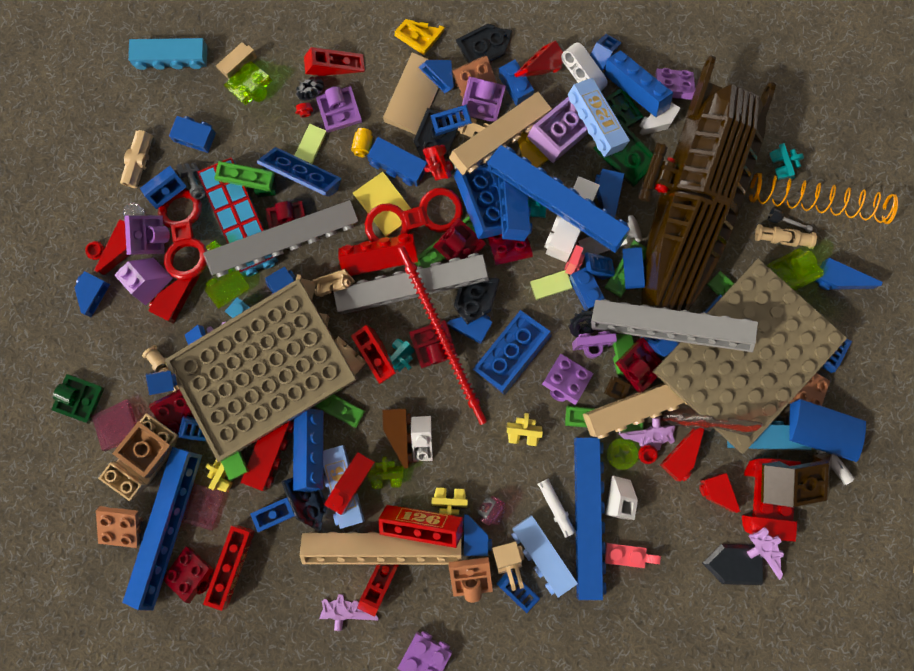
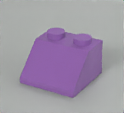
M154 258L128 261L115 274V277L129 293L144 305H147L173 279Z

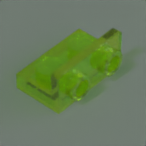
M235 268L228 270L229 274L218 279L214 277L206 282L205 292L218 309L250 288L239 270L236 271Z

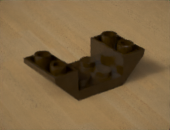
M832 454L813 455V462L788 466L780 461L762 464L761 502L797 507L827 501L831 487Z

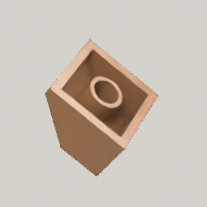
M138 421L112 454L144 478H150L163 462L171 445Z

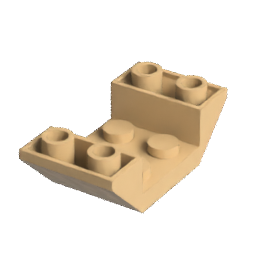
M148 413L144 415L140 422L171 445L160 466L150 478H144L118 459L117 462H110L98 478L128 501H132L150 484L168 459L171 449L175 447L178 439L176 433Z

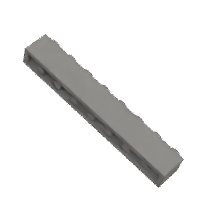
M349 200L204 252L203 255L211 275H217V278L229 274L228 270L232 268L238 271L246 268V263L251 261L257 264L265 261V256L272 254L273 257L284 254V249L290 248L292 251L302 247L301 243L308 241L311 244L319 241V237L322 235H326V238L337 234L336 230L341 228L344 231L354 228L353 224L357 223L358 219Z
M479 253L470 254L468 258L462 260L460 258H453L449 260V263L445 264L436 262L431 264V267L424 269L423 267H417L416 270L420 273L418 276L422 278L421 282H424L423 287L427 288L425 290L426 293L429 294L489 281L484 257L479 255ZM398 271L393 273L394 276L390 277L382 275L375 277V280L369 282L368 280L357 281L356 285L349 286L348 289L334 292L337 312L342 315L419 297V294H416L417 289L413 288L415 285L411 284L412 279H409L410 275L404 271Z
M605 299L595 300L591 320L593 330L753 352L758 326V322L751 319H734L729 316L719 317L708 313H691L687 310L675 311L665 307L653 308L648 305L638 306L627 302L616 303Z

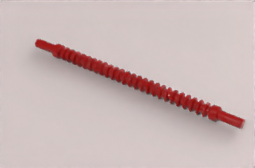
M405 246L398 249V252L406 266L404 268L405 272L410 275L409 279H412L411 284L415 285L413 288L417 289L418 299L422 300L421 304H424L423 309H426L425 314L429 315L428 319H431L430 324L434 325L432 329L436 330L435 334H438L437 339L441 340L439 344L443 345L442 349H445L444 354L448 355L449 364L453 366L451 369L455 370L456 379H459L458 384L462 385L461 389H464L463 394H466L465 399L469 400V407L473 409L479 424H485L487 420L479 406L480 400L478 397H475L476 393H473L474 388L470 387L472 383L468 382L469 378H466L467 373H464L465 369L461 368L462 363H459L460 358L456 357L458 354L454 353L455 348H452L453 343H450V338H447L448 333H445L446 328H443V323H440L441 318L437 317L439 313L435 312L436 308H433L434 303L430 302L432 298L428 297L429 293L425 291L427 288L423 287L424 282L422 283V278L418 276L420 273L416 271L417 266L412 263Z

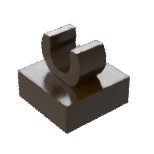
M612 376L604 394L615 400H621L626 397L631 385Z

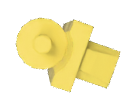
M525 413L524 418L516 417V423L507 422L509 443H519L520 435L527 436V445L537 446L539 438H542V426H535L536 420L529 419V413Z
M215 460L213 465L207 463L206 468L210 470L207 477L212 479L208 488L229 492L233 482L225 479L226 472L222 463Z
M436 488L434 498H432V506L447 507V509L440 508V514L459 515V509H451V507L467 508L468 500H466L465 489H454V499H447V488Z

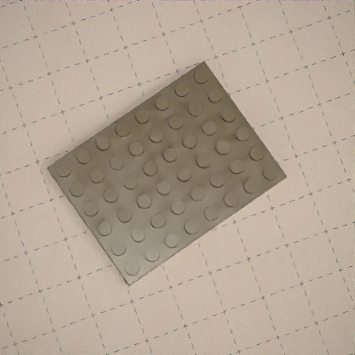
M756 259L707 312L712 316H729L734 319H751L758 322L756 344L753 352L679 342L673 351L653 371L740 453H745L847 339L846 336L759 259Z
M300 279L293 281L165 359L171 374L176 375L177 385L218 462L224 461L357 380Z

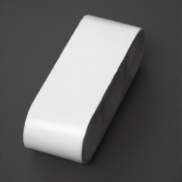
M574 43L562 53L563 63L578 83L593 78L600 91L607 86L608 82L605 75L582 44Z

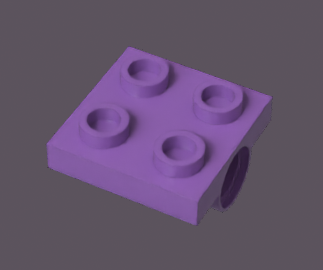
M669 68L656 69L655 78L673 92L672 98L692 100L695 92L693 72L688 70H671Z
M469 76L462 106L467 105L470 117L495 122L506 86Z
M351 86L343 89L331 87L325 91V94L316 97L327 133L362 123Z
M125 216L127 255L165 253L164 243L169 241L170 233L168 228L163 226V216Z
M610 331L599 332L596 336H591L590 333L580 334L572 343L573 351L584 350V354L588 358H597L602 353L603 347L612 346L617 341L616 333L610 334ZM596 346L598 349L597 354H592L589 351V347Z
M560 354L542 385L551 390L550 395L555 400L561 402L568 400L576 405L593 373Z

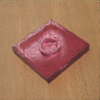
M124 400L92 415L101 450L105 452L119 446L137 424L130 401Z
M193 483L181 522L212 531L225 492L212 490L206 486Z

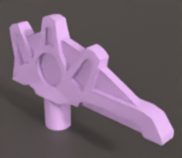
M660 417L652 418V426L649 428L619 432V435L623 439L639 442L641 447L647 444L653 445L658 451L661 448V444L667 441L670 444L675 442L673 437L675 425L661 426Z
M762 528L759 532L748 535L755 545L754 548L747 551L749 557L752 559L760 554L765 558L780 580L783 576L780 558L784 556L783 551L778 548V544L781 543L780 537L768 535L769 531L767 528Z
M339 594L337 600L328 602L327 599H324L322 601L323 610L319 619L331 618L335 620L334 630L342 631L343 620L345 619L378 620L377 615L374 617L357 609L358 601H345L344 596Z

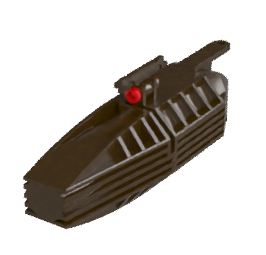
M712 55L708 57L702 68L673 158L668 157L667 161H663V156H665L668 147L665 144L657 143L654 151L656 153L652 156L642 186L643 190L640 191L638 197L641 201L649 202L652 195L651 191L655 189L661 193L647 244L644 263L645 288H642L641 305H648L653 308L665 307L675 311H688L710 278L728 242L764 139L766 116L776 84L769 82L760 99L758 95H754L733 84L722 88L710 83L709 80L716 61V57Z

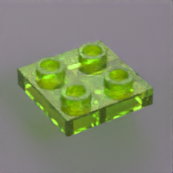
M249 61L234 76L229 78L224 87L246 106L252 99L256 102H262L266 98L267 90L265 87L272 82V79L254 63Z
M800 248L767 264V267L794 291L824 276V271L817 265L815 255L809 250L804 252Z

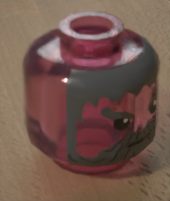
M495 496L491 498L486 497L478 510V514L482 517L480 521L488 526H491V524L499 525L507 513L506 503Z

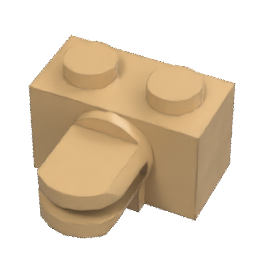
M512 542L492 548L499 574L507 572L512 591L516 590L511 572L515 570L520 589L524 588L519 568L522 567V560H524L522 547H517V543Z

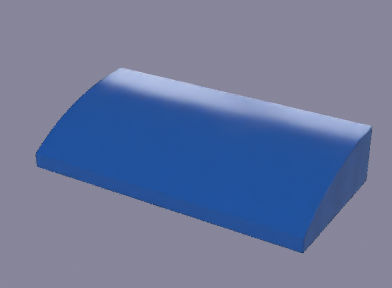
M277 147L270 150L257 161V164L324 196H331L339 189L340 177Z
M487 164L478 165L479 168L471 174L467 172L465 175H462L458 169L454 174L478 239L502 234L498 179L496 174L488 169Z
M520 310L473 370L505 395L551 338V332Z
M802 399L790 404L789 441L854 462L859 460L865 440L866 421Z

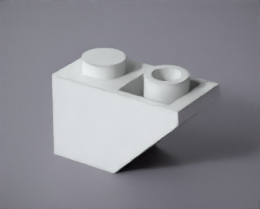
M671 103L670 109L658 117L652 114L648 118L645 116L640 124L642 128L640 134L645 135L668 129L680 107Z
M431 416L411 417L413 461H433Z
M612 476L605 515L635 520L638 499L631 480Z

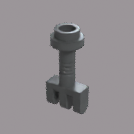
M186 163L184 164V170L181 164L176 165L180 178L187 177L192 187L190 195L195 199L203 198L205 190L202 185L198 184L195 176H198L197 172L199 171L197 164L191 163L190 168L189 164Z

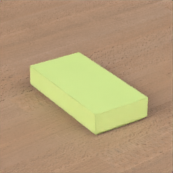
M309 124L294 156L313 164L327 134L326 130Z
M565 271L530 281L536 300L572 289L568 273H565Z

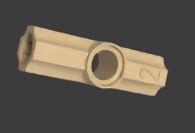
M142 130L136 131L131 149H128L124 156L125 168L120 181L122 185L138 188L142 171L147 168L145 165L146 161L149 160L148 152L153 139L152 134Z

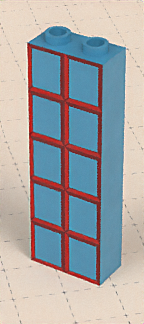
M232 157L222 161L236 164ZM218 163L197 172L227 244L265 231L245 186L216 181L214 177ZM271 254L265 256L266 260L254 264V261L246 263L247 267L239 270V272L243 276L247 275V277L257 274V270L261 268L269 269L273 267L278 259Z

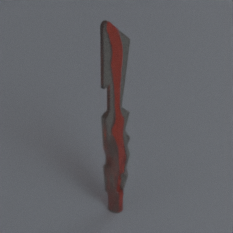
M674 412L662 413V415L658 416L660 421L668 422L674 426L680 425L684 428L692 427L693 429L703 428L708 431L715 427L745 436L752 435L763 425L757 421L728 418V421L716 420L713 416L685 415V413Z

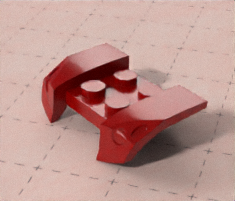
M755 459L749 461L744 476L755 477L753 516L742 515L744 530L749 534L759 532L762 528H767L769 531L768 535L771 537L779 536L781 540L796 542L797 521H793L794 507L761 502L762 464L780 461L788 466L800 465L801 462L781 459Z

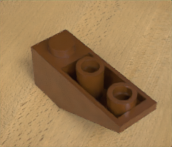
M407 409L382 410L383 430L403 467L409 468V464L413 463L412 452L407 450V445L412 444L411 433H407L408 425H411V413H407Z

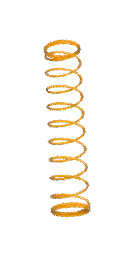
M756 173L750 187L754 188L758 177L757 191L754 198L752 195H749V200L754 203L758 199L760 204H764L770 199L774 191L777 176L773 178L772 191L765 202H761L759 194L762 186V173ZM789 178V180H788L787 188H786V195H785L783 201H782L780 204L777 205V204H775L774 199H772V201H773V203H774L775 206L778 207V206H780V205L785 201V199H786V197H787V195H788V193H789L790 187H791V183H792V179H791V178ZM804 180L802 184L801 197L798 203L794 207H791L787 200V205L789 206V208L793 209L800 203L806 189V180ZM818 183L815 192L816 199L813 205L809 209H805L803 207V204H801L804 211L812 209V207L817 202L821 191V183ZM833 185V187H832V189H831V192H830V201H831V202H830V204L828 205V207H827L824 211L821 212V211L818 210V207H817V205H816V209H817V211H818L819 213L822 214V213L826 212V211L829 209V207H830V205L832 204L833 199H834V197H835L836 185ZM850 187L846 190L844 197L846 204L842 211L835 214L832 208L830 210L833 215L837 216L845 209V214L848 218H853L859 213L860 217L865 221L874 215L877 222L889 224L897 213L898 198L895 194H891L886 198L883 210L884 208L886 210L892 196L894 197V202L886 218L882 216V221L877 220L875 216L881 200L880 192L876 194L873 202V207H875L876 198L879 194L877 206L873 214L867 219L863 218L860 212L866 198V190H863L860 194V208L854 216H849L845 209L851 195ZM863 192H864V198H863L862 204H861V206H860L861 197H862V194H863Z

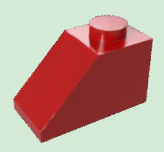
M721 473L700 480L701 485H699V489L703 497L706 496L707 500L731 512H741L727 473Z

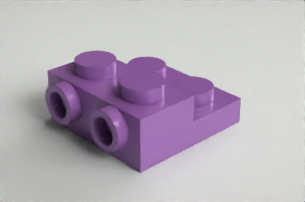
M425 631L421 633L416 632L397 669L400 671H443L452 651L445 642L439 641L437 643L433 641V636Z

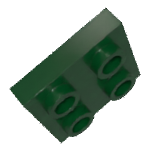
M621 88L605 98L617 120H620L627 128L643 119L638 108Z
M66 374L63 383L59 384L54 390L53 399L55 402L51 410L90 424L105 387Z

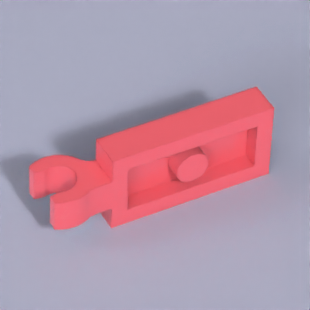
M575 246L570 260L564 268L566 270L565 273L571 275L579 271L585 256L581 254L583 247Z
M606 543V564L645 568V562L660 564L661 556L646 554L647 548Z

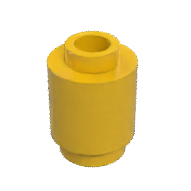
M358 128L357 132H355L351 148L355 156L365 157V155H368L373 140L372 131L366 128Z

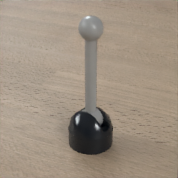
M774 206L770 210L769 214H773L771 217L768 216L767 220L770 222L778 223L783 220L805 229L808 233L813 231L811 225L806 226L784 217V213L780 208Z

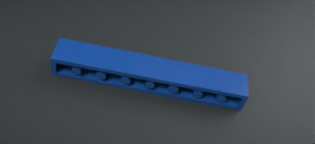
M502 145L498 147L487 162L488 169L616 253L629 235L630 228L626 222L621 219L616 220L606 209H599L589 198H582L575 189L567 188L558 178L548 176L543 168H536L531 165L530 160L525 157H519L512 148H505Z
M574 438L576 582L578 583L576 591L578 600H603V595H606V583L603 582V574H606V564L602 562V554H605V542H602V534L605 533V523L601 521V513L605 511L604 501H601V493H604V482H601L604 464L600 462V454H603V442H600L598 438Z
M175 447L171 449L122 602L134 609L154 610L202 458L201 454Z

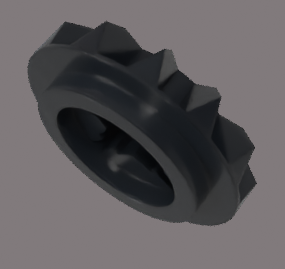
M311 76L309 79H305L304 82H300V86L296 88V95L303 101L317 97L324 88L322 79L318 76Z
M581 310V313H575V317L570 319L571 323L568 327L573 336L579 337L580 334H592L595 331L592 329L591 320L593 312L591 310ZM584 321H586V322L588 323V324L585 323V324H581V325L579 324L580 322H584Z

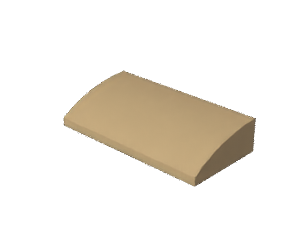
M413 52L411 53L383 116L385 123L413 134L417 133L427 108L431 107L439 89L418 68L428 59Z

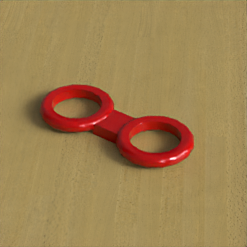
M434 188L423 196L419 207L403 211L400 207L390 203L380 204L372 208L367 214L364 223L365 233L371 242L380 240L373 232L372 223L376 215L382 211L393 212L400 218L402 224L400 234H408L409 229L423 225L438 233L446 232L457 218H462V202L459 196L452 190ZM438 195L448 197L455 205L454 218L445 225L433 223L427 215L426 208L428 202Z
M187 189L180 191L158 209V215L163 216V224L171 228L173 244L165 254L164 265L166 271L172 277L180 280H188L198 276L207 265L203 255L204 252H207V248L200 240L194 239L192 224L198 220L201 214L202 203L200 199L192 197L190 190ZM175 199H191L193 210L186 219L172 221L168 218L167 209ZM192 246L199 250L200 259L193 269L179 271L174 268L173 258L181 248Z

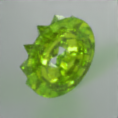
M616 439L610 443L607 449V459L611 466L617 469H629L638 459L637 447L628 439ZM620 448L623 451H630V453L625 455L624 460L621 457L614 456L619 453Z

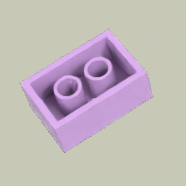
M567 97L533 125L527 138L554 163L586 136L588 130L583 120L580 119L576 108L570 102L569 97Z

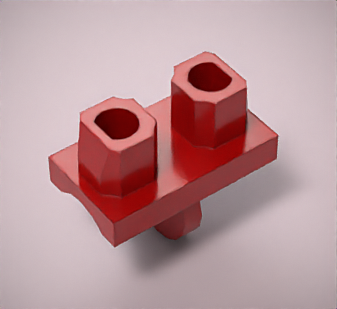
M444 145L423 149L428 163L424 170L425 172L431 171L435 181L449 179L452 176L450 172L454 169L450 161H445L443 155L447 151Z

